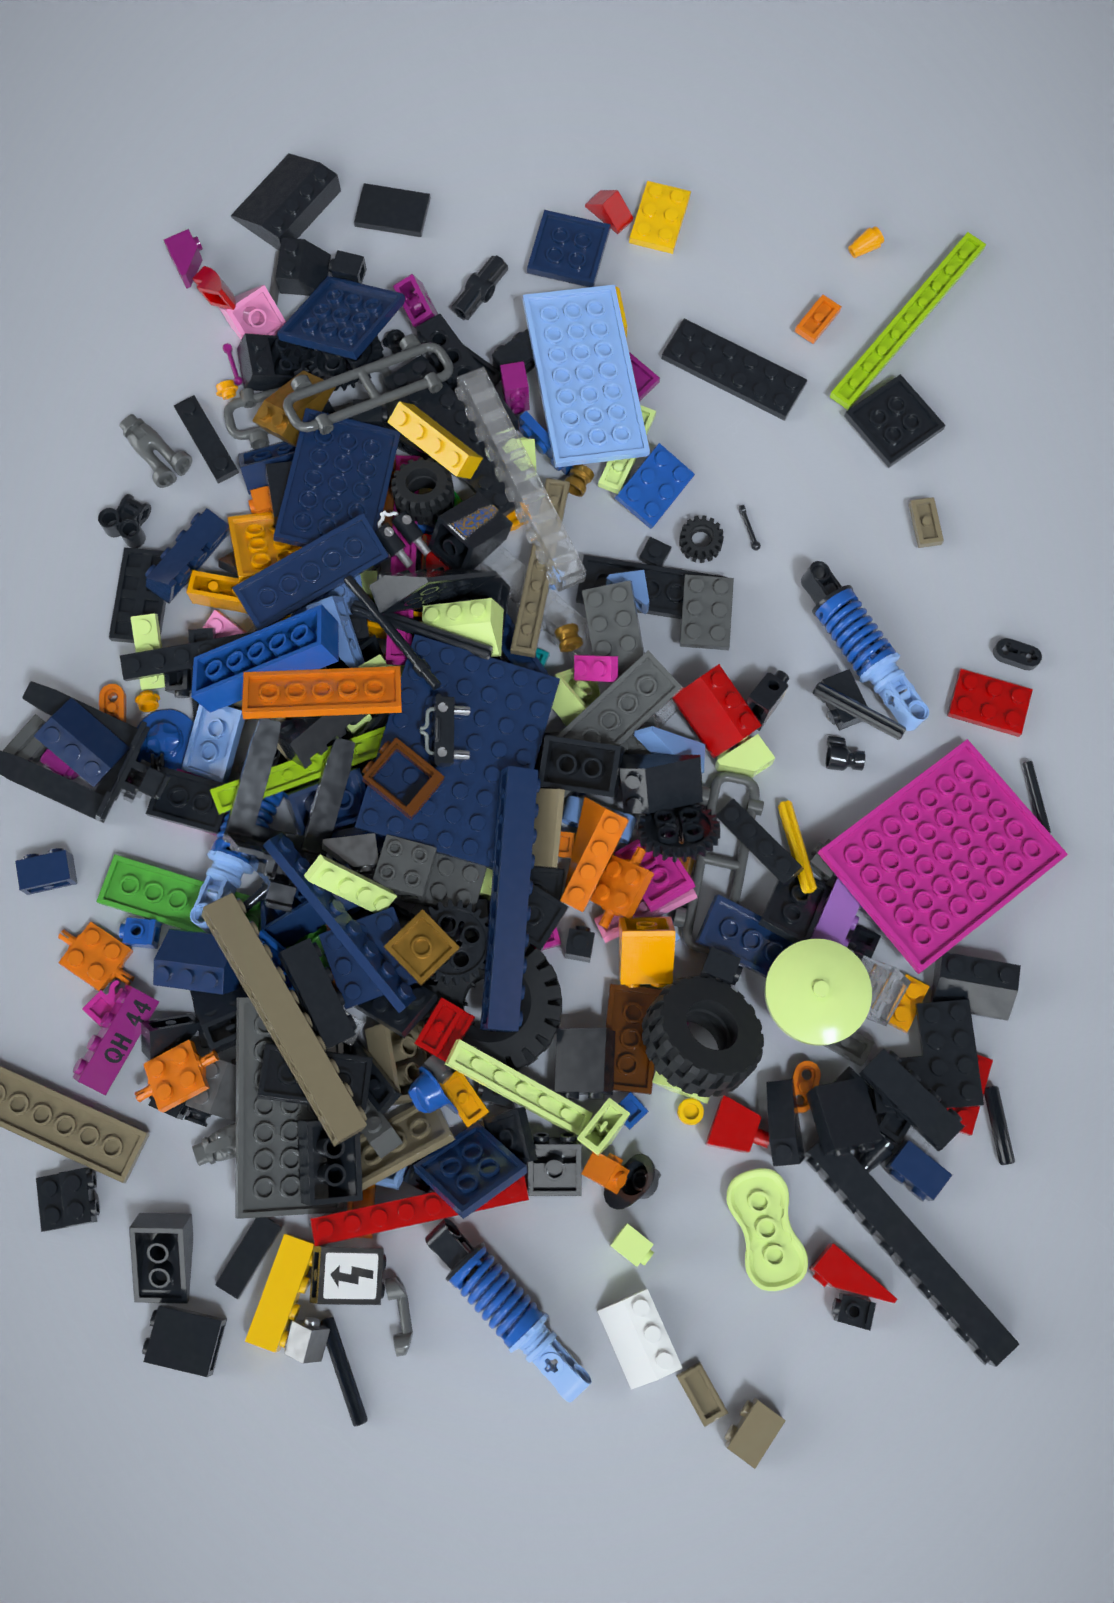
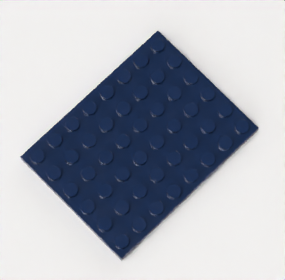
M415 634L411 647L421 659H425L431 666V672L441 682V686L433 690L423 677H419L416 674L411 662L408 659L406 660L401 676L402 713H390L379 750L388 740L392 743L395 738H398L431 765V755L425 750V736L420 734V727L425 725L426 710L432 707V699L437 694H441L444 697H455V706H469L471 709L470 715H454V750H467L470 752V758L468 760L454 759V764L450 767L437 766L435 768L445 776L444 782L412 820L367 785L355 828L383 837L391 835L437 848V853L493 869L501 770L507 766L534 769L560 678L491 657L486 660L473 655L468 650ZM430 711V713H429V726H428L427 729L423 730V731L427 732L428 735H429V750H430V751H431V720H432V711ZM378 750V753H377V757H376L375 762H376L377 759L381 756V754L379 753V750ZM397 751L374 777L376 782L406 806L430 779Z

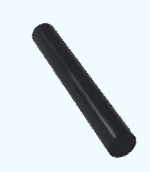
M1033 761L1024 762L1022 764L1036 817L1046 830L1051 833Z

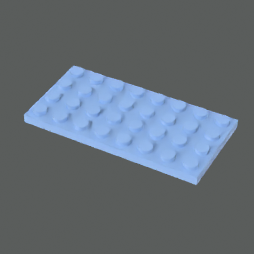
M615 285L523 295L524 311L555 468L649 456L650 449Z

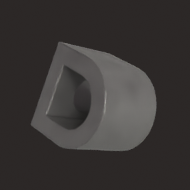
M434 1055L429 1057L422 1065L442 1085L453 1075L452 1068L445 1065L443 1060Z

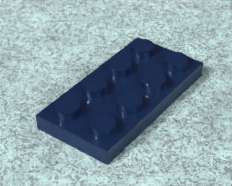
M719 894L714 896L695 942L708 949L714 947L741 958L739 963L741 966L765 978L775 959L786 948L793 945L788 940L759 925L760 915Z

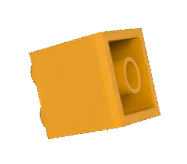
M619 917L620 984L629 988L640 987V984H651L652 987H665L666 984H672L675 928L671 917H632L631 920L626 917Z

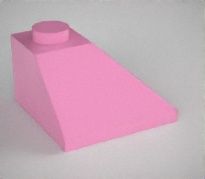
M265 285L235 296L236 307L234 310L219 307L227 322L241 340L245 333L275 336L286 323Z

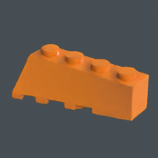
M584 797L565 888L560 899L561 902L581 912L585 911L630 821L629 818L587 797Z

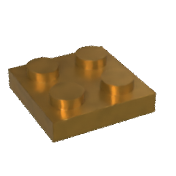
M423 909L384 946L420 985L424 984L460 949Z

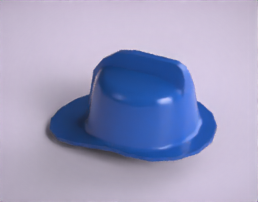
M421 1066L419 1068L420 1075L411 1084L408 1091L416 1109L423 1113H431L446 1106L452 1112L458 1114V1110L446 1097L435 1077L425 1067Z

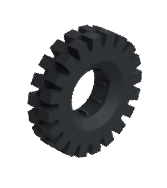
M476 933L474 937L468 939L465 936L466 941L469 943H474L477 938ZM528 942L524 952V958L527 959V969L522 978V984L525 986V995L520 1004L523 1022L521 1027H519V1031H483L473 1026L475 1024L473 1021L462 1039L465 1043L516 1071L535 1062L538 1056L548 1049L555 1033L557 1034L562 1013V995L557 974L552 964L550 965L547 961L546 956L538 948L535 949L531 946L530 942ZM456 953L453 961L458 967H463L466 963V958L463 954ZM478 968V978L469 974L470 982L465 983L461 977L459 985L454 984L453 978L450 979L448 985H444V977L434 982L435 974H433L422 986L434 992L438 1000L422 1018L424 1025L427 1023L441 997L465 1011L464 1006H468V1003L465 1002L466 995L472 986L476 987L475 983L484 979L485 971Z

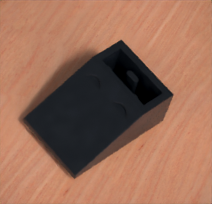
M245 333L237 348L244 389L251 388L253 391H266L282 387L295 377L294 372L300 368L311 374L309 359L313 358L311 352L314 349L281 341L278 336Z
M240 981L239 989L223 995L190 990L198 1019L210 1050H215L219 1053L236 1046L237 998L248 997Z

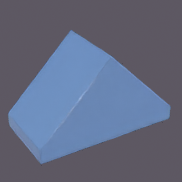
M644 570L609 574L606 585L632 581L636 608L646 615L649 610V596Z

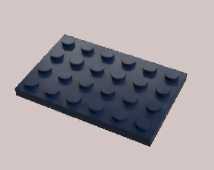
M306 408L303 422H311L320 414H329ZM348 418L334 423L333 431L326 435H322L319 429L312 432L300 431L273 540L304 547L364 513L374 532L379 529L378 521L381 519L380 513L383 512L401 433Z

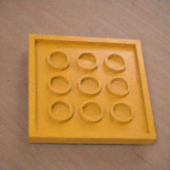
M272 512L227 517L239 583L302 548L273 540L275 528Z

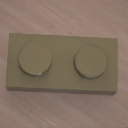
M934 497L910 500L909 509L918 548L942 545L944 539Z

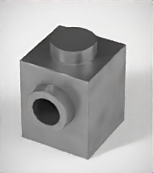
M305 1317L304 1320L292 1321L284 1354L303 1364L321 1362L330 1329L321 1325V1321L314 1317Z

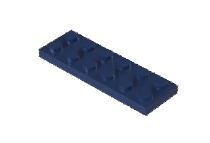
M364 513L237 584L232 589L259 631L275 624L344 584L346 577L351 575L355 578L388 559L389 555Z

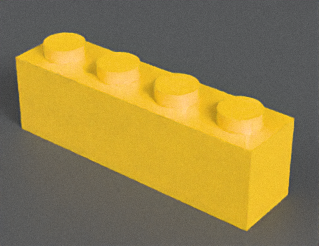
M399 401L388 420L391 426L456 477L471 479L483 459L413 404Z
M284 1234L245 1342L275 1353L280 1351L281 1347H286L289 1335L287 1330L291 1320H296L301 1305L297 1304L300 1294L306 1293L310 1283V1278L307 1275L310 1267H312L313 1246H315L313 1242L291 1234Z

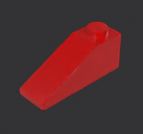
M829 1243L809 1268L814 1272L812 1277L824 1288L828 1284L830 1287L890 1303H895L898 1300L834 1243Z

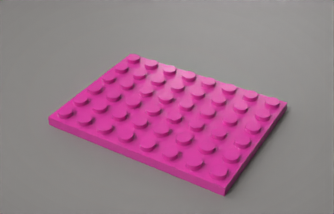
M968 739L818 852L820 857L918 974L1068 855Z

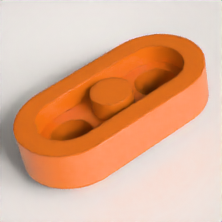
M117 684L104 686L99 694V710L126 723V693ZM113 696H118L116 701L111 702Z
M812 1061L799 1063L793 1071L792 1079L794 1081L795 1095H800L804 1099L802 1105L797 1104L798 1113H805L810 1110L806 1093L815 1086H818L821 1078L819 1067ZM804 1070L810 1072L811 1077L809 1080L802 1077Z

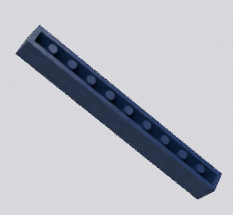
M507 766L501 770L481 1030L518 1032L523 1022L520 1004L525 995V986L522 984V978L527 969V959L524 958V952L528 946L529 933L526 932V925L531 916V907L528 906V899L533 890V881L530 880V873L535 864L532 846L537 838L534 820L539 812L536 794L541 786L538 770Z

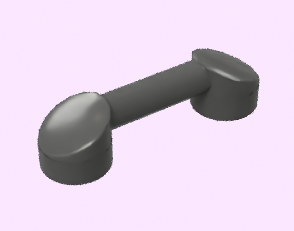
M395 1277L385 1279L388 1300L397 1299L402 1333L394 1334L396 1356L399 1357L407 1354L413 1337L408 1295L401 1283Z

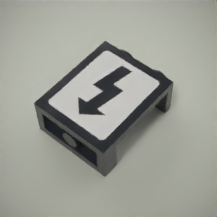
M313 1246L309 1303L381 1305V1299H383L385 1294V1285L382 1282V1273L386 1268L384 1248Z

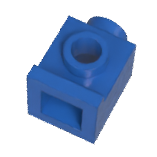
M127 917L126 923L120 925L119 938L123 939L122 943L127 946L158 949L162 924L156 919L148 920ZM140 927V934L135 935L136 928Z

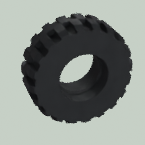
M688 976L687 979L684 977L674 980L652 1002L646 1011V1016L643 1018L642 1029L644 1032L642 1033L643 1045H646L647 1049L645 1051L649 1061L652 1060L655 1065L654 1069L659 1075L662 1074L670 1085L681 1088L682 1092L687 1094L695 1093L699 1097H710L713 1094L714 1097H719L727 1092L734 1091L757 1068V1064L761 1061L763 1055L764 1035L761 1034L762 1025L760 1019H757L753 1006L747 1003L744 999L745 997L739 991L736 992L731 988V985L725 982L716 981V978ZM687 1022L696 1023L708 1030L714 1037L718 1050L710 1049L698 1042L691 1034Z

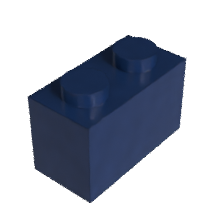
M63 848L51 849L48 851V854L43 855L28 854L23 856V859L15 861L19 890L26 895L77 884L73 855Z
M910 1140L902 1143L885 1166L890 1170L889 1175L900 1184L905 1182L912 1188L910 1192L921 1201L925 1199L927 1201H934L952 1177L950 1172Z

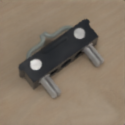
M437 694L432 699V707L426 710L425 725L420 727V734L425 736V750L431 755V766L434 768L437 766L450 767L454 764V759L468 760L470 758L469 751L454 750V715H470L471 712L469 706H455V697H444L441 694ZM430 711H432L431 751L429 750V735L423 731L429 726Z

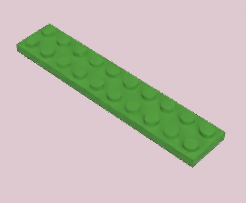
M114 854L97 898V903L146 919H156L162 924L182 930L205 932L190 919V912L199 896L203 881ZM239 892L234 894L236 900L241 899L242 902L250 897ZM259 902L245 915L249 922L253 921L260 932L261 906ZM324 924L316 932L310 933L298 940L296 944L308 938L311 939L312 943L316 942L322 953L320 960L323 966H328L330 969L319 938V934L327 932L326 924Z

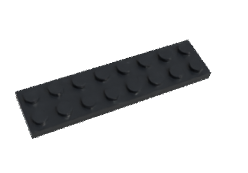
M420 355L384 378V384L390 391L422 380L431 372L437 374V371L423 355ZM445 381L442 382L443 387L436 393H431L426 388L397 399L400 402L413 404L483 458L472 478L462 479L475 494L480 492L503 515H509L536 496L537 491Z

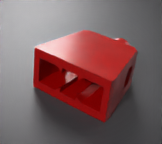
M723 1095L705 1145L749 1153L753 1143L768 1148L770 1143L769 1132L758 1128L761 1121L759 1114Z

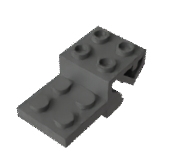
M386 835L373 881L393 890L396 895H401V900L408 903L425 904L437 908V903L441 902L445 908L447 901L450 899L453 902V906H456L457 902L462 900L463 908L472 903L471 911L474 913L487 867L438 854L437 848Z

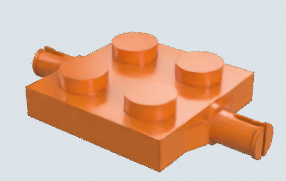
M637 846L631 860H623L612 855L590 899L591 902L605 910L598 925L608 929L614 916L632 919L654 876L653 872L640 865L646 853L645 849Z
M90 922L77 937L66 931V929L61 931L65 936L60 933L58 938L70 945L68 951L58 962L62 967L97 991H103L116 978L127 985L131 984L129 980L133 982L135 977L123 970L125 962L133 953L131 948L93 922Z
M187 1040L144 1063L143 1065L148 1077V1086L135 1092L137 1101L142 1102L148 1097L153 1096L158 1111L164 1113L208 1090L210 1087L206 1078V1067L219 1061L217 1052L213 1050L201 1057L197 1052L194 1042Z

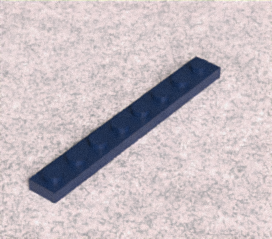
M283 833L269 839L263 847L397 1012L400 1013L416 999L411 987L402 981L393 965L387 962L381 955L376 944L370 941L363 933L359 923L353 920L346 912L344 905L330 891L309 882L305 878L304 874L311 865L294 848L293 842L285 837Z

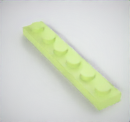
M460 1039L455 1041L445 1062V1065L514 1103L525 1107V1109L567 1132L575 1133L576 1137L588 1125L593 1115L592 1112Z

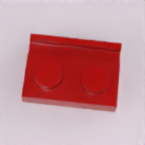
M441 997L414 1044L446 1062L455 1041L464 1038L475 1016Z

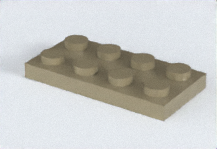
M413 1106L390 1118L388 1122L403 1143L382 1159L364 1134L360 1135L362 1191L455 1140L441 1108L431 1113H423Z

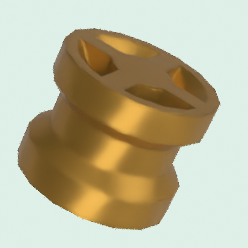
M566 624L554 631L555 637L560 641L559 649L561 652H570L583 645L584 642L578 635L579 628L577 624Z

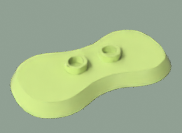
M758 1168L739 1174L731 1180L728 1186L727 1205L744 1233L746 1242V1272L751 1281L762 1290L779 1291L790 1288L799 1283L807 1273L808 1256L803 1244L795 1235L790 1225L788 1216V1187L783 1178L771 1169Z

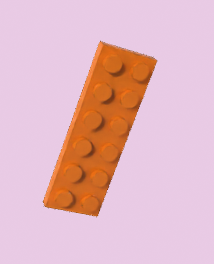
M400 666L244 672L243 719L402 713Z

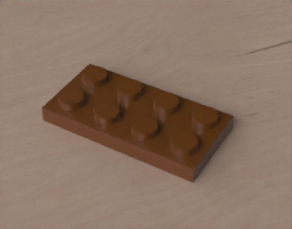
M610 984L606 1028L616 1032L613 1091L652 1094L655 1065L652 1060L649 1061L645 1051L647 1049L646 1045H643L642 1033L644 1030L642 1029V1022L646 1016L647 1009L661 993L662 990L629 988L625 985Z

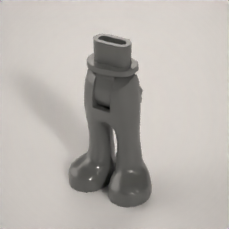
M130 414L120 423L119 426L123 430V435L128 439L133 449L154 471L152 479L157 487L165 488L171 486L176 482L177 477L171 469L158 459L153 452L154 450H157L179 476L185 475L192 464V457L185 451L175 453L162 437L141 418Z
M236 1123L219 1129L208 1138H202L201 1143L192 1146L199 1166L208 1162L214 1164L216 1161H224L236 1157Z

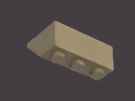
M540 788L536 794L539 812L534 820V828L537 830V838L532 846V854L535 856L534 866L557 868L565 794L563 789Z
M423 1020L417 1023L405 1039L382 1024L365 1029L368 1052L402 1094L392 1106L412 1102L408 1094L410 1086L418 1078L419 1068L431 1057L429 1052L414 1044L425 1026Z

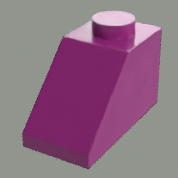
M189 229L164 239L168 253L186 289L192 286V278L197 274L203 261L199 252L203 250L198 237H193Z

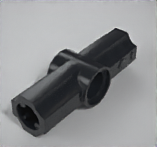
M497 255L491 256L479 273H473L467 280L465 290L452 305V311L462 320H469L482 302L487 303L493 296L497 283L508 271V265L501 257Z

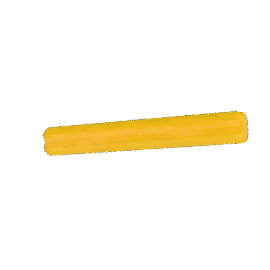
M782 801L778 805V810L791 855L804 868L797 875L802 892L804 894L813 893L817 886L791 801Z

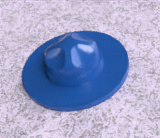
M160 710L145 717L142 721L146 722V726L150 729L138 754V762H141L143 759L151 763V753L160 755L161 752H164L166 768L182 769L194 725L193 721L185 714L175 710Z

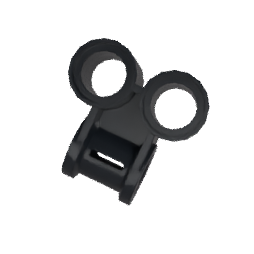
M127 494L122 498L116 510L113 508L103 509L98 515V521L109 537L121 536L127 546L138 548L146 540V535L141 526L150 516L151 505L148 503L143 504L135 500L133 495ZM116 520L114 524L108 525L111 521ZM136 531L134 535L128 536L130 532Z

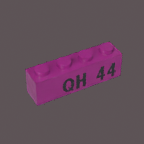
M127 984L125 988H121L114 998V1002H116L111 1012L107 1011L100 1023L102 1026L97 1035L91 1037L87 1044L88 1051L83 1059L80 1058L73 1068V1073H75L73 1078L76 1081L105 1096L141 1035V1022L149 1021L159 1004L158 1000Z

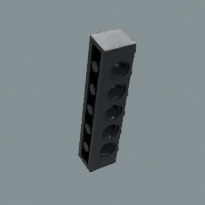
M438 314L416 327L417 339L420 344L428 342L443 344L442 348L446 351L451 361L456 362L452 363L454 367L453 374L445 382L448 385L451 384L454 393L464 402L468 410L494 441L498 443L518 431V418L443 316ZM427 352L433 367H438L442 372L444 366L438 356L433 352ZM467 378V379H469V380H468V381H462L461 379ZM475 396H481L482 398H480V399H475V398H473V397H475ZM492 413L495 414V416L489 417L487 416V414Z

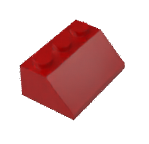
M720 664L687 685L672 698L699 739L705 744L713 759L762 726Z

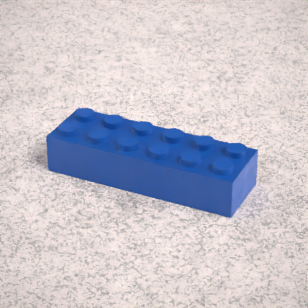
M321 604L194 657L191 697L211 713L242 700L244 672L321 669L338 662V621Z

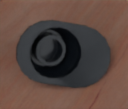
M636 1154L622 1165L630 1171L625 1185L620 1188L618 1194L604 1188L605 1202L609 1207L616 1210L625 1209L638 1199H647L655 1193L661 1173L655 1169L653 1161L649 1156Z

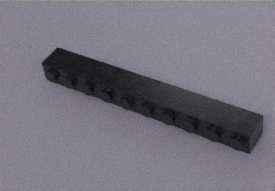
M820 1139L804 1153L808 1157L806 1162L816 1173L820 1171L824 1175L826 1186L834 1194L838 1191L845 1199L842 1203L851 1214L856 1212L863 1220L860 1223L871 1236L875 1234L880 1239L881 1243L879 1246L889 1257L894 1255L900 1262L898 1268L908 1278L912 1276L919 1284L916 1287L927 1300L931 1298L937 1304L935 1308L937 1313L945 1321L950 1319L957 1327L954 1331L963 1342L967 1343L969 1341L976 1349L973 1353L984 1365L988 1363L997 1367L1020 1345L852 1153L839 1158H835L834 1154L824 1156Z

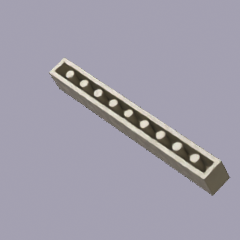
M233 893L204 906L202 917L335 1147L367 1126L365 1122L367 1120L366 1114L360 1106L356 1107L351 1098L353 1097V1092L346 1082L343 1083L338 1076L340 1071L336 1062L333 1059L329 1060L324 1051L326 1046L319 1035L315 1036L311 1029L313 1025L310 1017L306 1012L302 1013L298 1007L299 1000L296 993L292 989L289 990L284 982L286 978L282 969L279 966L275 967L271 960L273 958L271 950L267 944H262L258 938L259 930L253 921L249 922L245 915L246 908L241 899L236 900Z

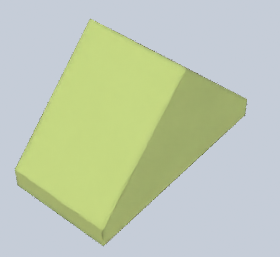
M608 1098L577 1137V1140L596 1155H600L612 1144L630 1116V1113Z

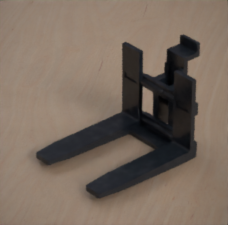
M33 681L29 683L22 696L24 701L50 716L55 714L71 698L56 689ZM75 698L73 699L130 747L123 757L102 778L95 791L22 757L0 750L1 776L101 823L105 822L120 793L124 794V800L133 803L135 797L141 798L142 794L160 800L171 778L169 775L150 768L151 763L143 759L141 762L136 761L150 729L146 726V722L142 721L139 728H136ZM135 774L144 778L140 787L134 786L137 783V780L134 779Z
M261 718L250 741L223 840L230 843L231 850L251 855L249 864L261 876L265 884L268 885L264 899L266 907L292 912V903L297 888L279 865L276 873L273 872L276 861L263 845L269 839L283 833L285 837L293 842L294 848L310 865L315 862L320 854L327 857V852L322 849V841L332 837L352 766L355 742L343 738L334 739L323 767L305 832L302 836L256 825L277 750L281 727L279 721Z

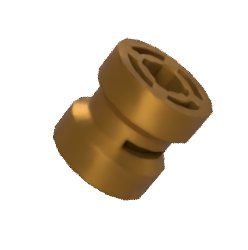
M583 464L573 465L570 470L571 475L566 477L564 481L570 482V494L582 497L587 490L586 485L594 478V473Z

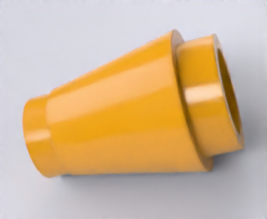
M876 226L873 228L869 227L848 246L849 252L854 258L880 248L881 244L884 243V237Z

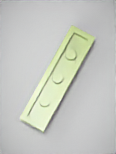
M640 405L647 435L655 419L656 411ZM637 458L608 461L598 482V487L618 494L624 487Z
M321 854L304 874L309 882L373 913L388 909L397 897L393 890Z

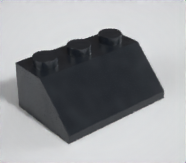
M946 952L935 961L930 1002L969 999L972 1015L1008 1021L1018 993L1021 965Z
M319 1119L298 1120L301 1203L313 1206L363 1200L360 1132L334 1147Z

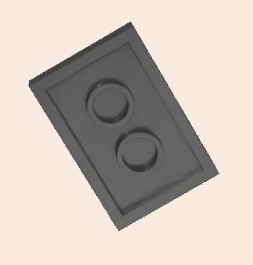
M685 574L680 647L729 651L734 578Z

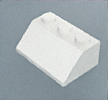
M647 1288L597 1311L631 1389L657 1381L682 1369V1365Z

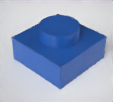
M631 1092L618 1103V1105L630 1113V1116L624 1123L629 1130L649 1112Z

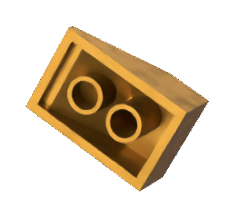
M304 370L297 375H307L312 385L323 381V379ZM291 379L263 401L252 421L271 435L296 447L300 431L293 427L283 409L284 399L287 395L294 392L291 387L293 379ZM336 387L294 402L293 408L299 419L303 421L306 408L322 412Z

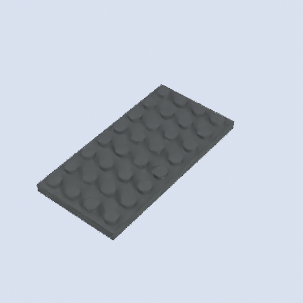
M249 997L237 998L235 1218L344 1212V1202L313 1206L301 1203L298 1120L318 1119L311 1105L257 1098L265 1044H275ZM299 1002V1004L297 1005L300 1008L301 1012L304 1013V1010ZM343 1042L325 1051L343 1053Z

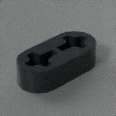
M1009 638L998 641L993 649L994 657L999 662L1030 671L1035 669L1042 660V654L1038 648ZM1004 646L1008 647V655L1003 654L1002 648ZM1027 654L1032 655L1031 659L1033 661L1031 663L1027 662Z

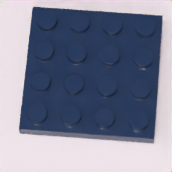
M327 276L280 328L277 335L281 341L356 360L406 301L403 293Z

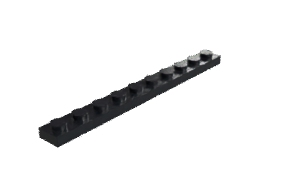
M354 614L349 615L357 640L370 638L368 620ZM254 632L120 655L123 680L131 681L193 670L194 657Z

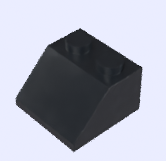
M282 237L275 276L279 292L281 294L310 296L325 278L329 276L331 254L305 239Z

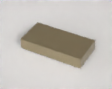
M700 1362L676 1375L704 1427L728 1413Z

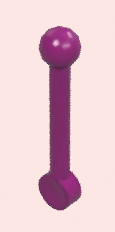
M226 343L223 345V351L228 356L235 377L234 383L240 386L243 383V379L239 377L231 353L233 348L231 344Z

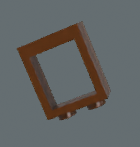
M395 738L392 743L388 740L379 750L381 756L376 762L371 760L362 771L365 774L363 782L412 820L444 782L445 776L398 738ZM396 751L430 778L407 806L374 780V777Z

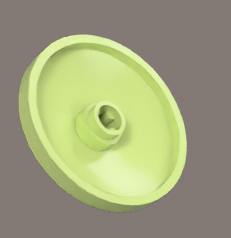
M807 939L786 948L772 963L765 981V1001L773 1021L785 1034L801 1043L823 1046L846 1039L862 1025L870 1010L872 986L865 966L847 947L831 940Z

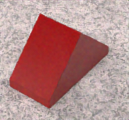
M600 190L585 204V207L603 223L611 224L610 229L616 234H619L633 221V216L618 190Z

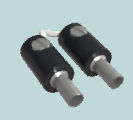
M384 510L380 513L379 529L375 533L392 558L397 556L406 568L413 564L404 552L406 545L390 524L381 525L385 516H396L392 523L409 545L415 543L424 556L431 552L421 538L424 533L406 510L400 514L397 512L387 513Z

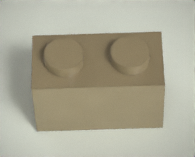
M754 1398L752 1402L748 1400L740 1411V1415L743 1417L737 1426L731 1425L724 1437L727 1440L725 1443L726 1448L754 1469L786 1421L757 1398Z

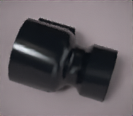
M828 736L826 769L844 771L847 767H851L852 770L862 771L865 765V751L855 750L850 752L844 737Z

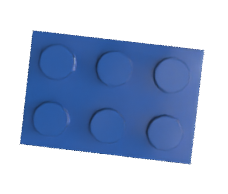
M659 443L616 495L615 499L647 527L652 529L695 474Z

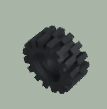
M702 515V519L694 516L693 521L690 518L687 520V524L682 526L679 546H681L682 554L686 553L685 557L687 559L690 556L693 557L692 562H696L697 559H700V563H704L705 559L708 562L712 561L713 556L716 558L719 551H721L724 539L723 529H720L718 522L714 524V518L712 517L708 521L705 515ZM697 532H703L709 535L711 541L707 546H697L692 540L693 535Z

